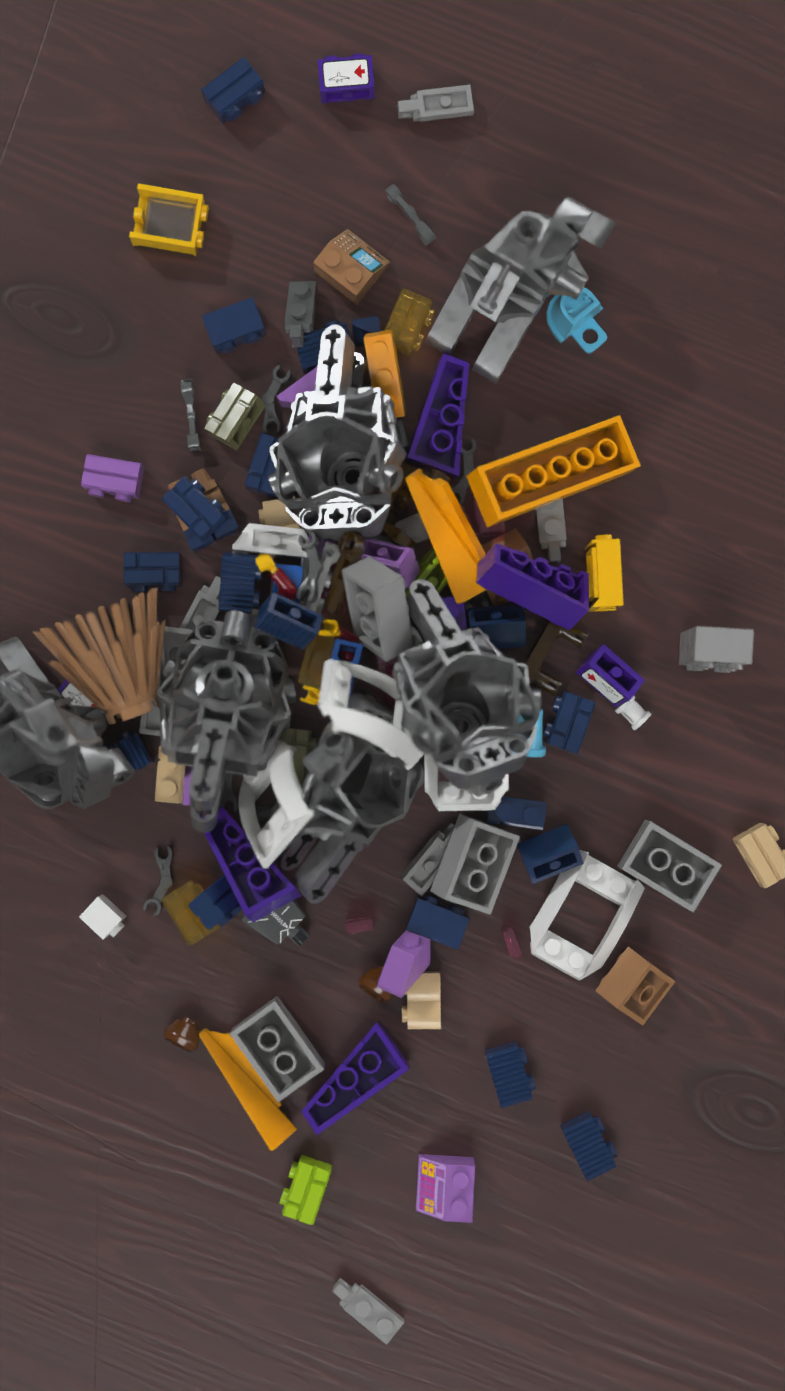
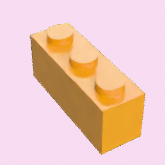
M393 329L368 333L364 336V344L372 387L381 388L383 393L388 395L393 401L395 418L404 417L406 405Z

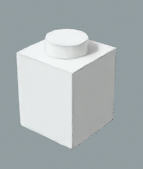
M104 894L98 896L79 916L102 939L109 935L114 938L125 926L122 921L127 917Z

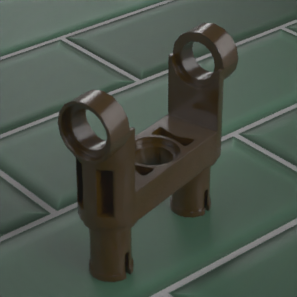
M410 461L401 463L399 467L403 471L402 482L395 492H391L389 512L383 530L379 535L389 539L395 545L413 549L416 542L403 534L401 529L394 526L412 497L405 478L415 470L421 469L425 476L433 480L440 478L447 481L450 486L453 480L436 469L429 471ZM371 517L367 518L364 522H369Z
M345 532L339 540L338 549L341 554L330 579L331 590L325 605H323V609L337 615L340 614L341 607L346 598L342 570L361 561L365 551L363 550L364 539L356 532ZM353 539H355L354 547L350 551V543Z
M532 613L546 621V624L524 662L528 667L529 686L533 684L554 696L558 690L549 684L557 688L560 687L562 681L543 672L540 667L556 638L561 637L580 649L584 644L582 640L587 639L588 633L574 626L568 630L536 613Z

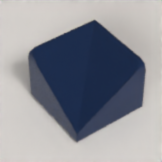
M377 316L353 319L351 321L356 347L365 346L364 336L366 334L381 331L379 317Z

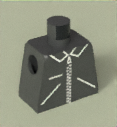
M296 899L254 923L246 916L242 918L245 924L277 945L286 937H289L299 947L310 936L299 925L306 916V913Z

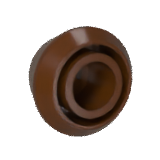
M381 966L377 969L371 968L358 979L359 988L373 999L386 1002L392 998V994L378 988V981L384 968Z
M183 1017L182 1020L176 1019L164 1030V1038L174 1046L187 1052H192L198 1048L200 1033L196 1028L198 1024L187 1017Z

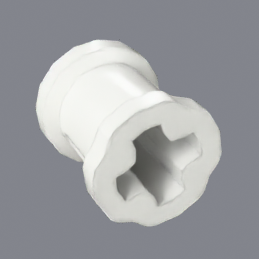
M635 696L615 710L617 714L621 713L632 724L631 728L634 731L651 716L649 711H645L635 701Z

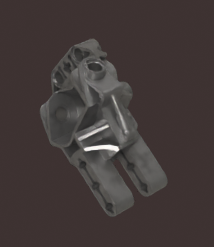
M568 196L553 218L531 211L520 213L487 245L471 253L425 342L450 355L476 310L493 321L498 322L472 368L473 371L496 384L545 299L550 294L570 296L576 300L589 277L574 253L580 240L583 238L602 249L617 223Z
M332 325L325 329L321 337L315 391L297 394L296 400L291 405L292 414L285 427L286 433L269 449L276 472L268 475L274 493L285 504L286 511L309 535L310 531H312L319 539H333L338 545L341 536L345 532L353 531L360 534L363 538L377 536L383 530L390 508L391 492H395L402 482L403 471L399 467L406 456V452L399 444L395 428L397 423L393 410V401L388 395L383 393L381 388L372 387L368 363L360 353L355 352L354 343L343 327ZM351 459H359V460H361L360 462H357V461H351V462H347V463L345 462V461H348V460H351ZM336 471L338 472V473H337V482H338L339 486H336V485H335V479H334V477H335ZM295 490L298 492L301 498L293 499ZM371 517V519L369 520V522H367V523L364 524V521H365L367 518ZM355 539L351 541L349 549H353Z
M416 580L410 585L407 598L409 623L413 630V648L399 654L398 662L395 663L393 678L396 680L397 691L401 696L403 707L401 725L412 733L411 740L415 747L424 754H431L440 771L456 788L464 790L477 786L481 794H489L502 785L506 774L519 770L525 763L537 731L536 722L541 707L540 690L530 688L526 664L516 663L514 659L504 657V654L490 642V637L484 634L479 627L461 632L434 586L426 580ZM461 709V711H455L447 715L452 710ZM519 714H521L525 721L518 723ZM472 715L478 719L480 727H477L476 720Z
M234 610L226 613L224 622L203 620L195 626L179 647L176 660L171 659L164 666L160 674V680L164 683L156 693L161 723H159L161 751L163 754L168 755V762L193 767L189 785L191 823L193 828L200 833L210 832L216 826L227 774L257 777L259 770L263 771L266 769L267 762L278 745L277 741L283 731L290 728L291 713L288 704L296 703L293 681L291 678L289 679L288 664L275 636L252 627L250 616L244 612ZM206 635L213 636L211 639H204L202 637ZM259 645H267L268 648L261 649V648H259V647H257V646H259ZM181 659H187L185 665L181 664ZM271 674L282 675L280 681L272 682ZM207 676H210L208 683L205 686V680ZM228 676L230 677V679L227 681H222L219 679V677ZM240 678L244 679L245 687L242 693L239 692L241 689ZM213 697L219 699H230V701H219L214 699ZM167 714L170 715V721H169V722H168V719H167ZM207 811V815L205 816V819H201V817H202V815L204 814V812Z
M13 637L0 643L1 774L33 803L43 809H52L67 801H70L79 808L85 809L108 798L111 788L128 781L134 775L135 770L119 748L108 750L105 746H102V739L100 737L107 729V723L101 710L97 707L71 705L70 703L73 702L71 697L63 699L54 684L49 683L19 638Z
M362 688L359 693L349 695L348 709L369 714L393 725L394 710L387 707L373 692ZM333 721L325 727L316 743V749L303 759L304 765L309 770V774L301 786L302 793L305 795L303 801L308 809L313 810L314 815L275 859L283 870H293L302 862L316 840L320 838V841L294 877L296 887L310 903H319L327 897L356 854L371 843L381 827L405 817L418 789L423 785L425 779V767L419 760L411 769L407 770L404 767V761L400 757L393 758L375 744L356 735L343 731L334 732L332 730Z

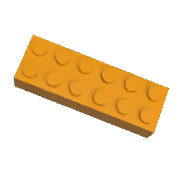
M619 415L477 467L466 477L488 528L624 476L641 465Z

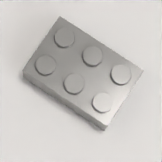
M370 556L343 569L342 573L353 634L359 637L360 644L386 662L400 653L413 648V630L409 623V606L406 602L404 590L406 584L403 577Z
M696 626L681 632L679 665L686 666L687 671H703L714 668V672L730 673L736 670H743V666L752 664L753 630Z
M459 814L430 891L445 900L491 915L520 836Z
M644 820L617 865L620 869L693 913L722 866L717 861L648 820Z
M278 996L234 1026L230 1032L231 1037L277 1102H280L324 1070V1060Z

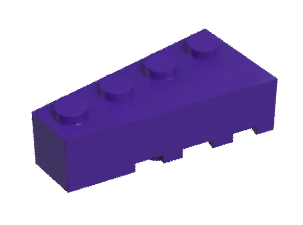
M444 353L438 360L403 462L410 461L429 471L436 469L452 480L459 477L462 429L465 416L464 406L469 370L468 362Z
M495 544L477 564V584L504 597L508 601L528 609L532 613L550 620L556 625L570 630L589 611V573L580 571L576 574L570 572L571 569L568 566L561 564L559 567L548 565V561L540 557L532 560L524 552L499 544Z
M221 807L215 828L204 834L245 916L254 923L302 895L273 863L268 868L262 867L246 833Z
M380 1021L372 1027L301 1111L316 1135L411 1067Z

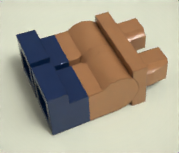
M204 468L192 473V478H195L206 489L203 495L209 501L215 498L225 508L222 514L226 520L214 531L216 538L222 540L240 531L241 529L216 481L211 479ZM177 480V481H175V482L169 484V485H168L169 490H170L171 488H173L174 485H175L177 482H179L180 480ZM177 516L193 552H197L216 542L213 534L202 542Z

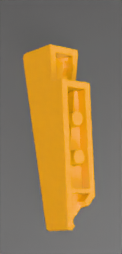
M417 469L408 475L405 480L457 604H461L487 590L476 583L478 561H481L486 554L449 483L440 478L433 480L425 476L422 472L423 470Z
M204 1028L199 1033L201 1040L270 1151L275 1150L297 1130L292 1121L279 1109L282 1101L277 1102L230 1033H219Z

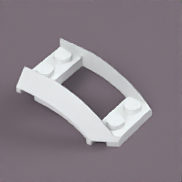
M249 523L232 546L233 553L249 554L250 552L301 558V566H303L301 584L308 576L310 570L307 552L298 542L299 535L305 538L306 544L310 543L304 529ZM310 591L305 593L304 600H300L299 604L306 605ZM254 609L252 614L246 613L250 616L252 627H255L259 612L257 609Z
M330 659L325 661L318 706L324 716L330 715L333 721L332 730L334 732L343 731L361 737L383 749L393 758L400 757L404 761V767L407 770L411 769L424 753L419 751L411 740L412 733L401 725L403 707L401 696L397 691L396 680L383 673L354 663ZM351 676L375 685L395 699L393 725L369 714L347 708Z
M461 709L452 710L447 715L455 711H461ZM472 715L476 720L477 727H480L478 719ZM425 754V793H428L438 811L495 810L501 802V797L506 791H509L508 774L505 775L502 785L489 794H481L477 786L463 790L456 788L450 781L439 782V768L431 754Z
M278 739V745L267 762L266 769L263 771L259 770L257 777L243 775L239 792L241 822L263 868H268L314 815L313 810L308 809L303 801L305 795L302 793V788L294 770L293 756L298 750L295 746H290ZM272 783L281 807L261 830L256 816L255 801Z
M580 850L584 864L559 874L540 911L529 926L531 954L577 980H581L602 968L626 928L645 889L638 879L635 881L589 856V852ZM575 881L620 906L593 955L547 930Z

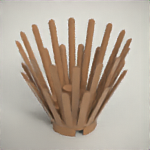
M153 588L147 594V625L144 592H140L138 596L133 598L136 631L134 635L127 599H121L120 607L118 604L112 605L111 611L119 642H117L106 608L104 606L98 608L112 654L93 613H88L86 618L94 637L83 616L80 614L75 616V620L91 649L89 651L70 622L65 621L63 624L60 622L55 623V627L77 659L74 658L52 629L40 628L41 633L33 631L35 636L60 661L52 660L49 664L105 714L108 724H115L113 715H116L117 719L122 718V721L153 710L151 701L154 706L159 707L156 693L159 688L165 620L161 623L159 629V622H157V588Z

